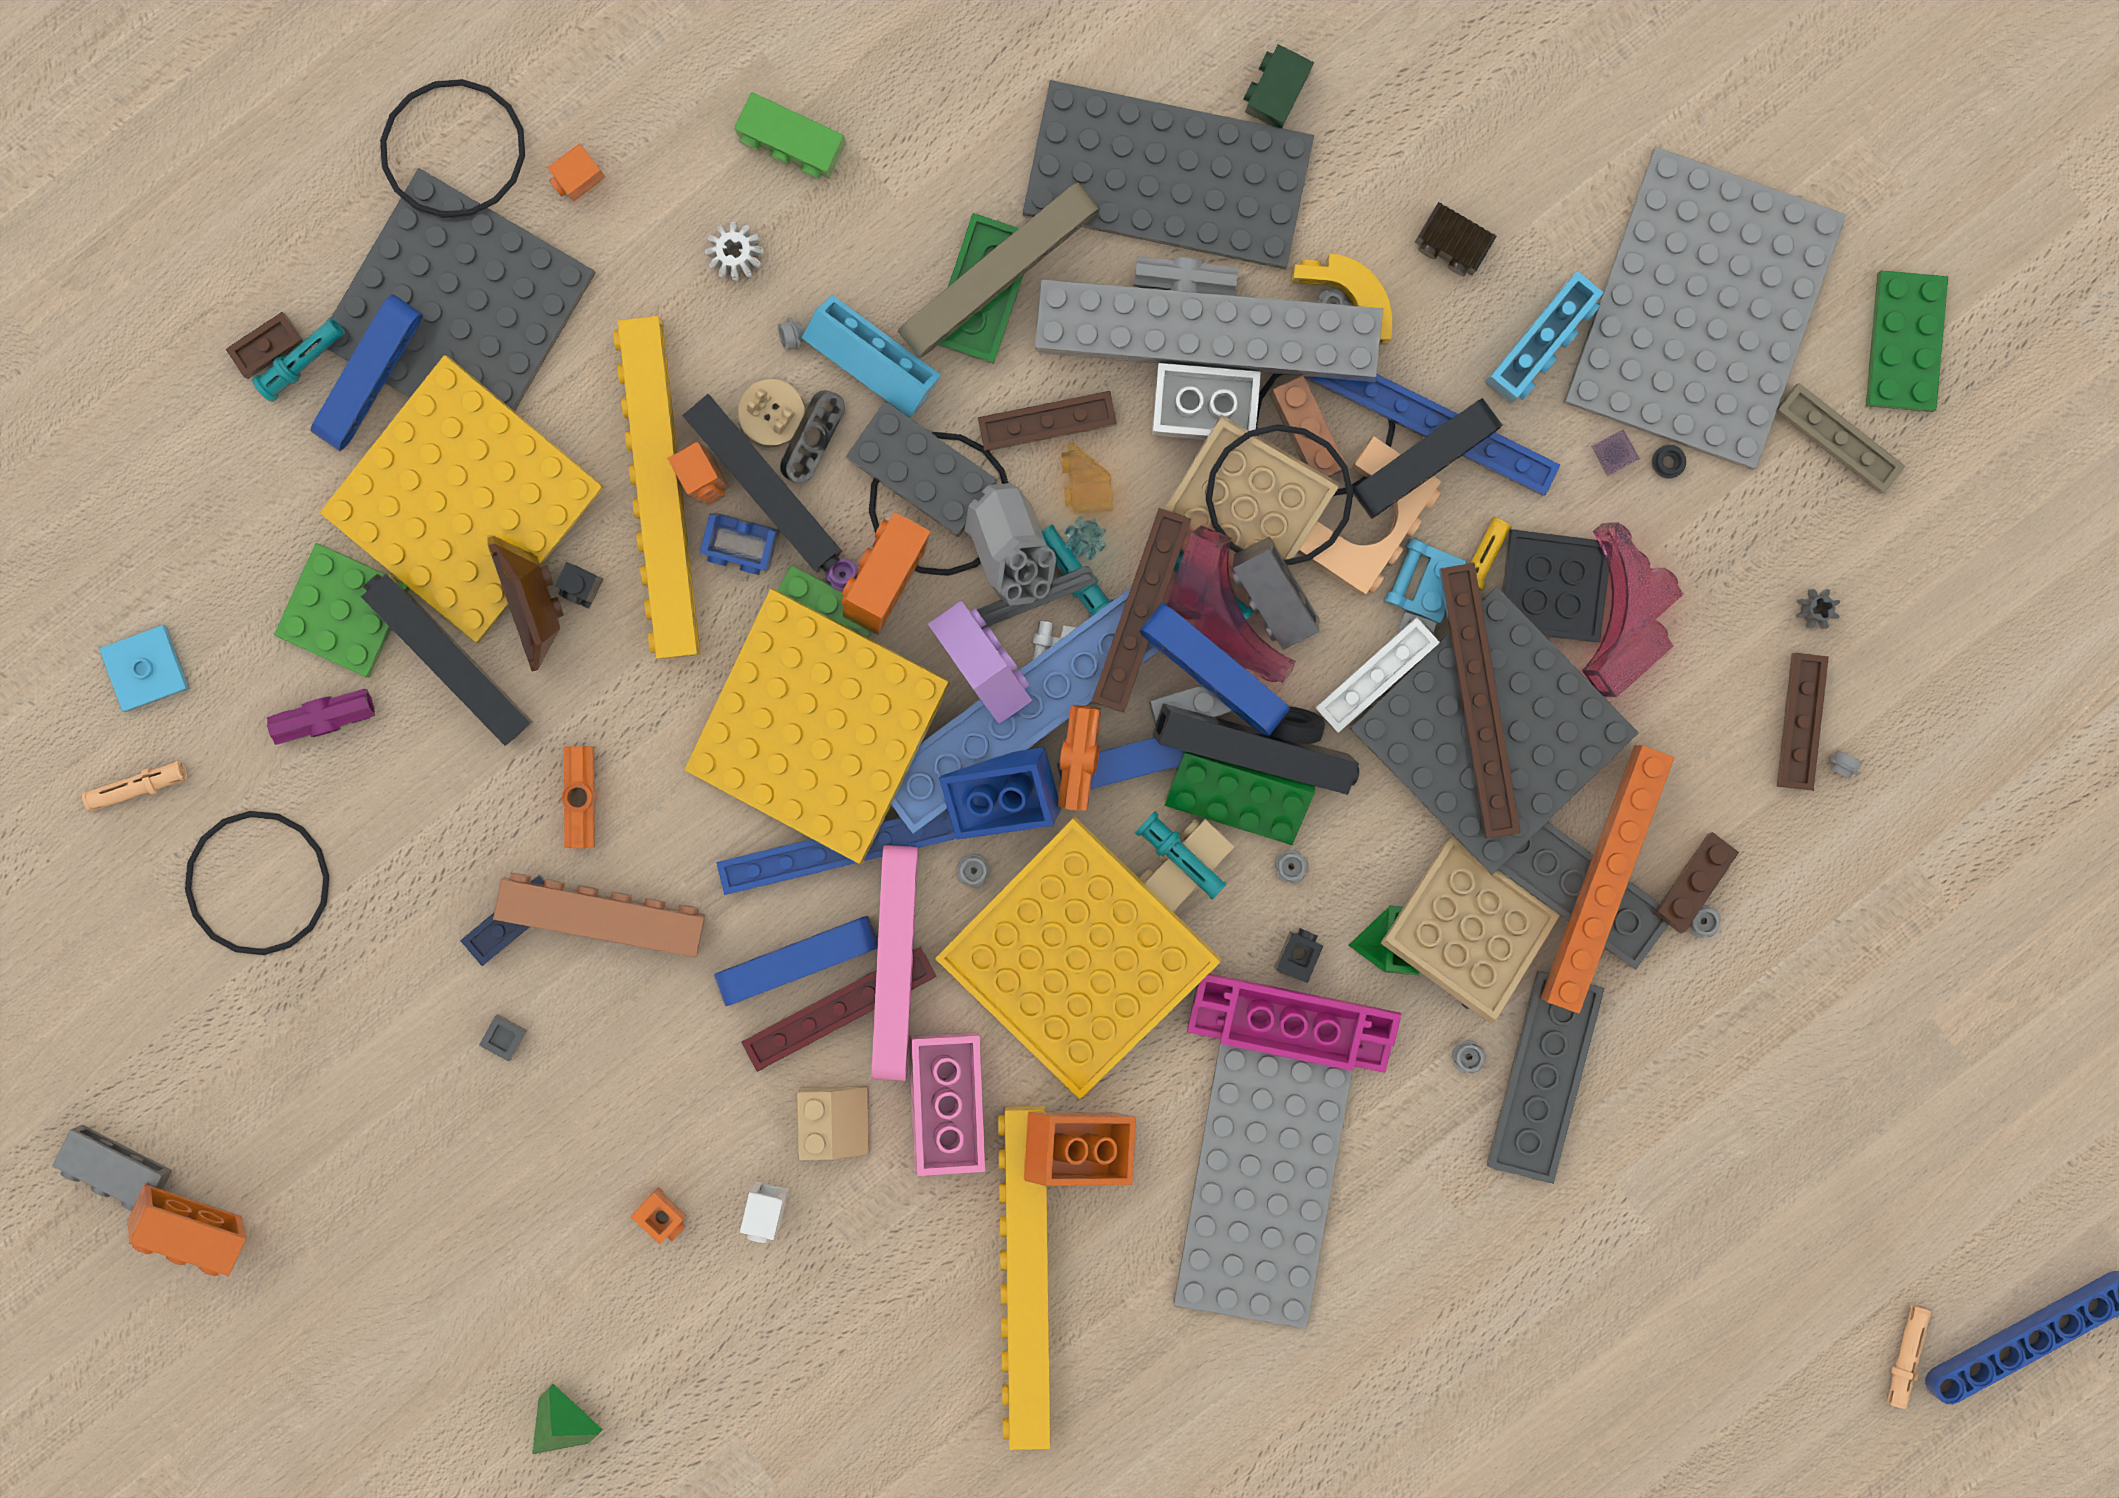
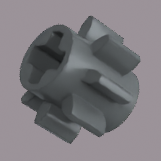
M1809 589L1807 593L1808 599H1797L1796 601L1799 605H1802L1801 612L1796 617H1804L1807 620L1806 628L1808 629L1813 628L1817 622L1821 629L1829 628L1827 620L1839 619L1840 617L1835 613V606L1840 603V600L1833 601L1829 597V589L1823 590L1820 596H1818L1815 589ZM1817 604H1822L1823 610L1819 614H1814L1813 608Z

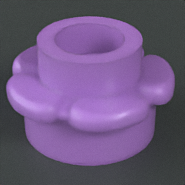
M841 558L825 573L826 580L831 583V587L835 590L843 591L851 576L857 579L858 568L850 560ZM845 573L846 576L841 578L839 574Z

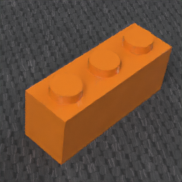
M698 441L667 458L687 495L699 503L706 502L709 505L725 496L724 490L730 487L711 452Z

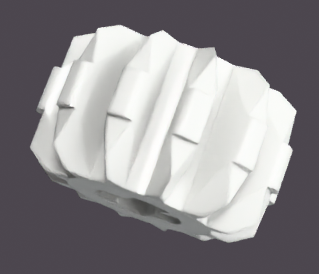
M736 222L730 223V232L727 233L723 226H718L717 230L721 237L717 238L712 235L708 237L709 242L716 247H710L705 250L707 256L715 257L710 261L709 266L711 269L720 267L719 276L723 279L729 274L730 270L734 281H739V271L742 270L748 278L751 277L752 273L748 266L752 265L756 268L761 266L760 261L753 256L764 254L762 247L755 246L760 241V237L758 234L749 236L751 229L748 225H744L739 233ZM733 245L739 249L741 254L738 258H734L733 255L727 256V254L731 253L729 248Z

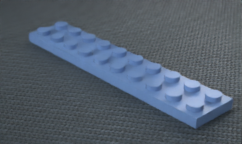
M1130 589L1020 669V672L1030 684L1025 689L1033 700L998 724L980 699L921 743L891 804L913 834L947 810L939 781L941 775L1011 752L1028 750L1069 719L1071 705H1088L1092 702ZM1150 642L1141 665L1160 652Z

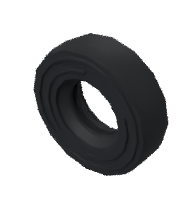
M1289 706V712L1271 733V736L1283 741L1312 744L1321 740L1325 721L1314 712Z

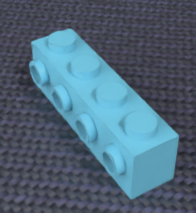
M1577 271L1573 274L1485 382L1510 403L1518 397L1523 400L1535 387L1536 384L1532 380L1537 373L1541 371L1545 374L1557 360V357L1553 354L1562 344L1566 348L1579 333L1575 329L1582 319L1588 321L1599 309L1600 305L1597 303V300L1604 292Z
M833 295L815 311L801 337L909 418L926 402L941 377L938 372Z

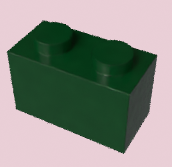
M1279 44L1274 53L1267 51L1258 69L1264 72L1259 83L1257 84L1252 81L1243 100L1249 102L1245 113L1273 127L1283 128L1311 72L1314 62Z

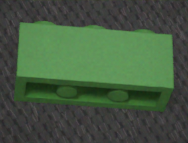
M753 92L750 93L734 127L737 135L741 137L739 142L754 150H758L759 146L771 151L770 157L783 164L788 165L790 161L802 166L801 171L815 179H819L820 175L828 179L830 178L846 144L843 134Z

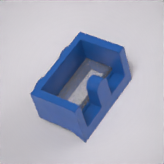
M716 512L710 513L700 553L708 555V562L727 566L728 561L741 564V571L760 575L761 570L766 571L770 568L780 530Z

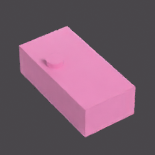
M976 1032L909 1035L915 1173L917 1176L985 1172L980 1036Z

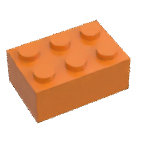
M896 512L893 513L889 521L883 519L874 536L876 537L873 543L874 549L867 548L858 564L860 567L857 572V579L851 576L842 592L843 617L879 635L925 553L931 531Z
M1028 1112L1024 1181L1043 1186L1132 1185L1136 1117L1115 1112Z
M146 1184L143 1185L127 1220L129 1244L133 1245L132 1247L138 1252L144 1254L156 1252L165 1255L167 1260L178 1265L189 1263L199 1266L202 1272L212 1276H218L219 1273L226 1276L230 1275L246 1240L242 1216Z

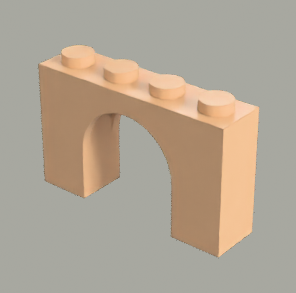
M1373 436L1351 468L1369 478L1401 454ZM1433 476L1393 504V524L1388 534L1380 542L1372 545H1356L1338 536L1332 546L1311 559L1310 562L1361 596L1366 595L1368 591L1374 593L1385 577L1380 573L1387 562L1393 565L1403 551L1399 544L1407 534L1412 537L1420 526L1422 520L1418 516L1423 508L1427 507L1430 509L1440 496L1441 492L1437 490V487L1441 481ZM1317 521L1297 553L1301 556L1308 555L1328 541L1334 532Z

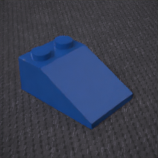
M1045 747L1011 752L939 777L956 840L1053 826L1061 811V807H1058L1059 797Z

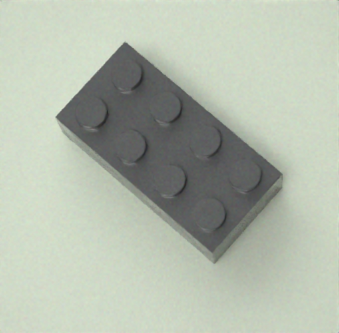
M886 401L881 405L846 455L851 463L957 537H960L965 530L968 505L974 499L979 501L985 495L982 491L988 485L997 484L995 477Z

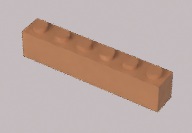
M511 873L510 878L504 877L500 881L493 920L697 957L705 915L698 914L699 908L679 905L678 910L666 908L665 901L646 898L645 903L631 901L632 895L612 892L611 897L598 895L599 889L578 885L577 891L565 889L564 882L545 879L544 885L530 882L531 876L519 873Z

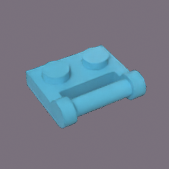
M1409 538L1406 546L1408 549L1407 555L1392 592H1387L1384 601L1440 624L1446 608L1439 569L1463 565L1466 561L1428 546L1421 541ZM1422 555L1429 558L1411 601L1405 598L1404 595Z

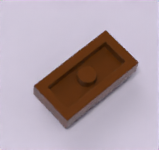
M281 312L226 348V351L243 377L249 379L272 364L277 357L284 356L299 346L303 339L287 315Z

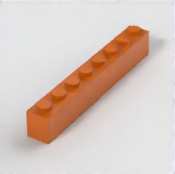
M1634 745L1540 999L1580 1014L1675 757L1644 745Z

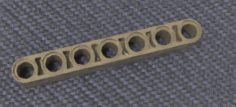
M1079 182L1073 184L899 328L898 333L919 358L925 356L1091 220L1100 211L1099 206Z

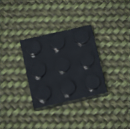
M1512 529L1509 532L1502 592L1546 637L1600 643L1612 542Z

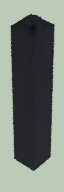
M709 394L705 395L682 415L815 572L818 573L823 569L826 573L829 571V568L840 560L838 557L842 552L840 547Z
M378 573L364 585L363 588L367 592L361 598L504 746H507L533 722L391 574L386 573L382 577Z
M1164 703L1162 704L1152 734L1161 745L1346 795L1349 794L1351 786L1356 784L1359 777V763L1350 754L1314 744L1287 742L1271 735L1268 737L1252 727Z

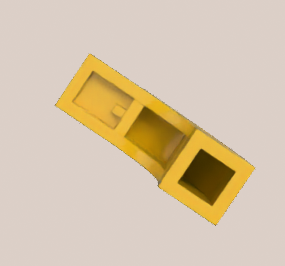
M1332 253L1326 259V267L1321 266V262L1317 260H1301L1300 265H1294L1291 283L1338 288L1345 293L1352 306L1383 308L1380 344L1387 345L1391 341L1392 309L1384 287L1368 268L1349 257Z

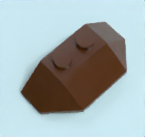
M496 536L487 537L488 548L531 671H536L542 664L560 630L559 617L564 616L559 598H552L548 586L553 585L547 565L541 567L537 556Z

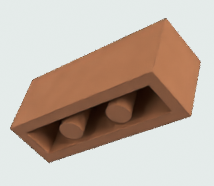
M1304 375L1271 391L1269 395L1285 426L1305 428L1329 442L1344 461ZM1288 433L1302 462L1328 477L1342 472L1340 466L1325 447L1305 435Z

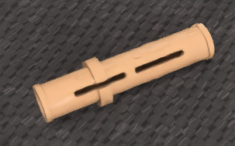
M180 760L155 769L149 767L143 769L141 774L83 792V804L86 810L91 813L142 794L149 793L153 795L160 792L161 788L186 781L188 778L187 771Z
M1910 1305L1909 1317L1904 1330L1896 1366L1893 1365L1891 1369L1893 1377L1886 1399L1887 1404L1908 1409L1914 1381H1918L1919 1378L1917 1369L1928 1325L1933 1313L1932 1310L1917 1305Z

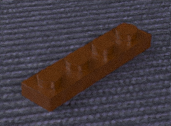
M1110 391L978 417L985 452L1117 425Z
M1803 653L1791 654L1777 787L1814 791L1829 656Z

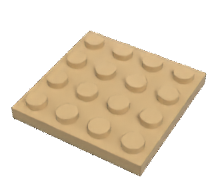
M1221 415L1164 510L1191 518L1181 549L1233 578L1231 569L1233 568V559L1236 552L1229 549L1213 528L1206 503V493L1210 471L1224 448L1249 430ZM1253 436L1229 452L1216 473L1212 501L1218 524L1235 545L1246 549L1270 536L1282 558L1286 560L1295 557L1337 491L1339 483L1263 438Z
M1450 836L1381 941V944L1491 1024L1499 1017L1560 917V914L1500 870H1497L1493 875L1490 874L1455 837Z

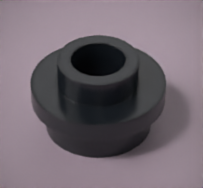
M1665 445L1655 451L1652 457V467L1660 477L1672 479L1684 471L1686 456L1679 447ZM1665 456H1670L1673 459L1674 464L1672 468L1664 466L1663 459Z

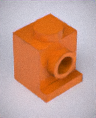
M659 1187L631 1215V1218L658 1244H661L666 1238L672 1242L686 1227L682 1221L687 1215L664 1195ZM664 1211L669 1216L668 1221H660L657 1213Z

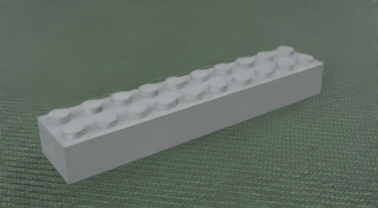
M1042 280L1035 348L1039 353L1376 382L1383 308Z

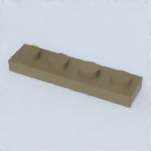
M1800 383L1793 387L1777 409V413L1880 494L1886 492L1905 467L1904 464Z

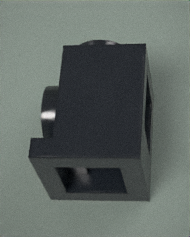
M566 562L555 587L560 589L558 595H561V597L590 609L604 578Z
M1299 928L1297 934L1290 931L1274 968L1277 971L1308 983L1323 948L1322 944L1316 942L1318 935ZM1296 947H1303L1305 950V955L1301 959H1296L1293 956V950Z

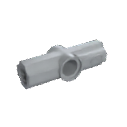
M1137 256L1134 286L1149 289L1235 296L1238 268L1203 264L1201 260L1186 257H1176L1173 260Z

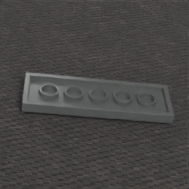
M1547 822L1498 870L1569 921L1593 854ZM1630 881L1626 887L1604 948L1633 969H1637L1665 931L1668 924L1654 914L1660 903Z
M1537 970L1486 1165L1490 1168L1554 1184L1605 988L1590 984L1580 1014L1540 999L1549 973Z

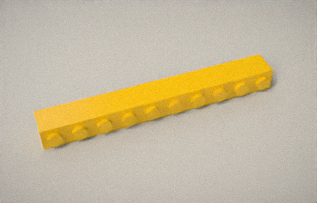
M659 316L618 320L619 330L613 331L616 351L621 350L622 364H617L619 383L625 384L626 397L621 398L623 417H629L630 431H625V442L627 451L633 452L634 464L629 465V477L631 485H636L638 498H633V511L635 519L640 518L642 532H637L636 537L639 552H644L645 565L640 567L642 584L643 586L648 585L649 599L644 600L645 615L647 619H652L653 632L648 633L649 649L651 653H656V659L701 655L682 485L667 459L677 453L678 450L663 321Z
M1005 1106V1115H998L999 1136H1005V1149H999V1169H1006V1182L999 1183V1202L1006 1203V1216H1000V1237H1007V1250H1000V1271L1007 1270V1284H1001V1304L1008 1305V1317H1001V1338H1008V1351H1002V1372H1008L1009 1385H1002V1405H1009V1418H1003V1439H1009L1010 1450L1050 1449L1047 1186L1024 1181L1028 1112H1046V1106Z

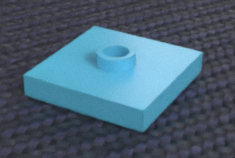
M161 625L99 648L122 712H128L189 689L166 625Z

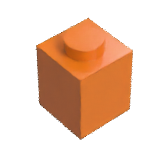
M580 143L548 167L554 176L549 182L561 197L567 193L573 201L605 178V175Z

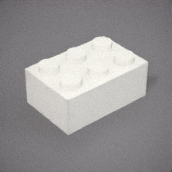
M1158 363L1151 436L1206 440L1221 415L1249 431L1255 430L1261 372Z

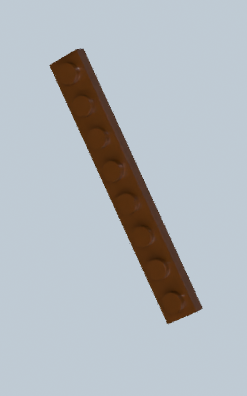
M1475 563L1440 568L1439 573L1484 836L1488 839L1521 833Z

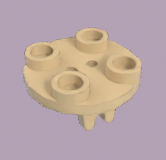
M764 379L753 383L743 393L738 404V419L742 430L753 441L764 446L779 447L784 443L790 442L806 412L801 395L791 384L780 379ZM774 404H778L779 408L777 410L773 409ZM766 415L771 416L769 421L765 420Z

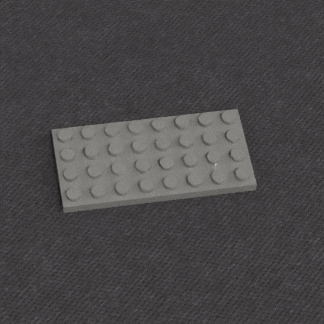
M1219 1042L1173 1302L1174 1306L1307 1329L1352 1076L1351 1070L1224 1045Z

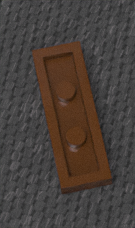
M1715 833L1707 834L1654 914L1680 934L1686 932L1739 852Z

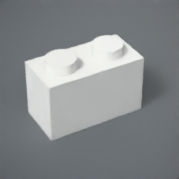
M756 1181L748 1195L740 1233L747 1234V1239L759 1243H766L767 1239L774 1240L780 1229L789 1189Z

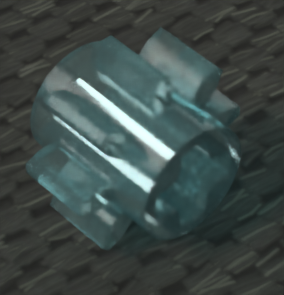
M1080 516L1075 521V526L1069 525L1064 533L1070 539L1064 547L1071 549L1075 559L1079 556H1087L1089 560H1092L1096 555V551L1102 552L1106 546V543L1100 540L1106 533V529L1100 528L1096 523V518H1093L1091 521H1084Z

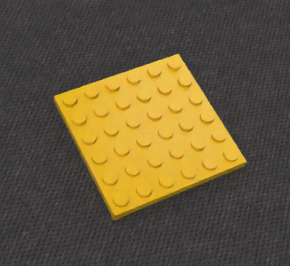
M444 355L319 513L475 643H478L509 606L488 548L487 537L496 536L537 556L540 565H542L605 486L454 360Z
M770 589L684 770L861 864L868 854L951 681L775 589Z
M1075 816L935 958L1079 1099L1094 1087L1222 960Z

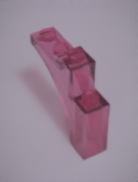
M1619 522L1602 523L1592 531L1600 543L1609 567L1612 589L1610 617L1599 648L1586 667L1582 669L1589 682L1604 697H1618L1674 647L1667 637V629L1656 619L1684 595L1678 586L1676 576L1666 568H1650L1651 564L1647 556L1639 551L1632 542L1630 531Z
M1200 525L1190 534L1167 606L1175 610L1184 619H1196L1195 628L1244 669L1260 673V676L1269 682L1283 683L1292 673L1296 661L1284 656L1267 644L1252 629L1239 609L1232 591L1228 570V555L1232 538Z

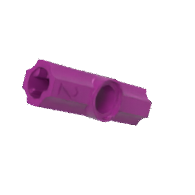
M364 688L334 698L328 696L301 704L302 707L269 716L267 717V728L274 744L279 745L310 735L311 737L325 735L340 730V726L370 719L375 716V706L368 689Z

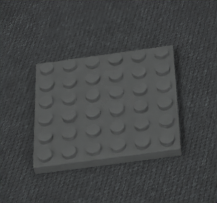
M418 168L405 190V193L418 204L441 211L471 209L480 204ZM401 198L331 317L342 326L345 334L327 349L349 362L379 308L390 295L394 294L422 313L423 318L385 382L386 384L411 397L441 358L447 355L515 411L596 272L488 208L471 216L442 218L416 210Z
M1495 587L1481 603L1521 833L1488 839L1484 836L1450 632L1350 728L1492 875L1639 734L1498 587Z

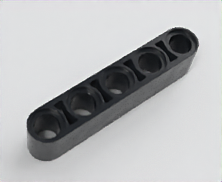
M1481 398L1353 489V495L1369 517L1373 519L1491 436L1503 424L1486 401Z

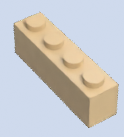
M1205 818L1200 822L1194 819L1181 833L1185 837L1181 842L1212 871L1234 849V846ZM1160 855L1158 859L1162 862L1153 872L1147 868L1138 878L1174 912L1198 885L1166 855L1164 857Z

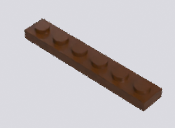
M1158 508L1092 699L1093 703L1122 713L1125 712L1149 643L1139 631L1164 600L1191 518Z

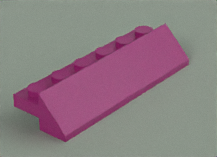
M1209 973L1195 988L1187 1032L1220 1039V1044L1351 1071H1353L1354 1067L1385 1073L1391 1048L1395 1044L1402 1014L1400 1012Z

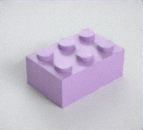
M960 601L928 624L998 724L1033 701L1025 690L1030 684L1020 670L1017 669L1018 667L1003 647L999 649L1002 645L988 626L981 629L987 624L976 608L969 612L964 603Z

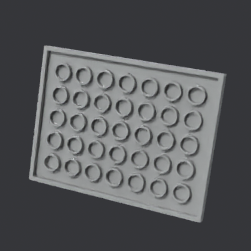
M1655 147L1603 290L1604 293L1601 295L1600 307L1595 312L1563 403L1755 470L1846 214Z

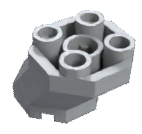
M1011 483L988 485L982 491L985 495L979 501L974 499L968 505L964 530L973 539L988 583L1000 598L1010 606L1033 603L1036 599H1043L1049 593L1050 585L1053 582L1057 558L1055 552L1046 545L1033 507L1019 488Z

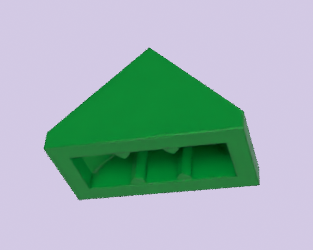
M1389 905L1380 916L1348 945L1383 972L1419 976L1417 969L1381 944V941L1403 909L1401 906Z
M552 1384L538 1400L532 1454L588 1444L603 1429L560 1389Z

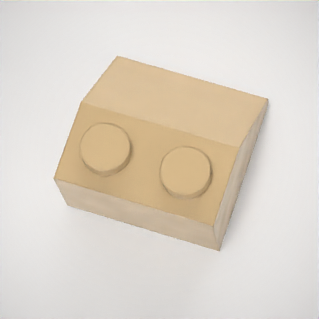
M868 1086L801 1087L798 1090V1161L835 1160L869 1154Z

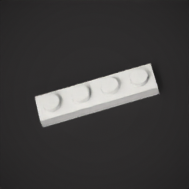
M1415 617L1316 706V709L1339 733L1436 647L1440 641L1418 617Z

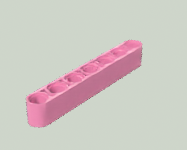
M883 846L872 1052V1079L906 1081L918 866V847Z

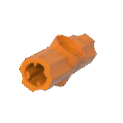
M1071 705L1067 739L1063 742L1060 755L1062 778L1058 807L1076 811L1088 810L1092 776L1096 773L1099 759L1097 737L1101 708L1087 705Z
M564 746V790L561 796L564 805V848H595V803L597 801V792L595 790L594 746ZM578 787L587 793V801L581 807L575 805L572 801V793Z

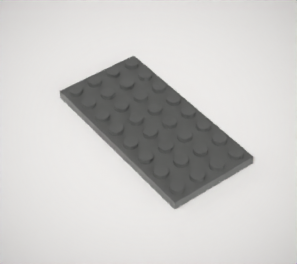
M1050 80L1023 215L1034 217L1069 187L1079 182L1100 208V211L1082 226L1083 228L1286 270L1314 135Z

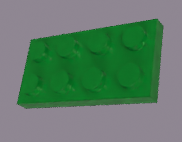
M972 213L948 287L1019 228ZM1023 276L938 346L994 364Z
M1883 270L1877 273L1866 406L1934 412L1937 410L1948 276Z
M1184 751L1166 795L1164 806L1293 845L1315 794V786Z

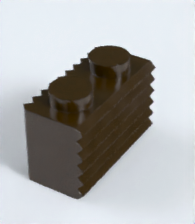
M1438 202L1414 242L1420 245L1418 250L1431 259H1436L1439 256L1449 262L1447 267L1460 276H1465L1468 273L1473 276L1497 236L1450 209L1448 206Z

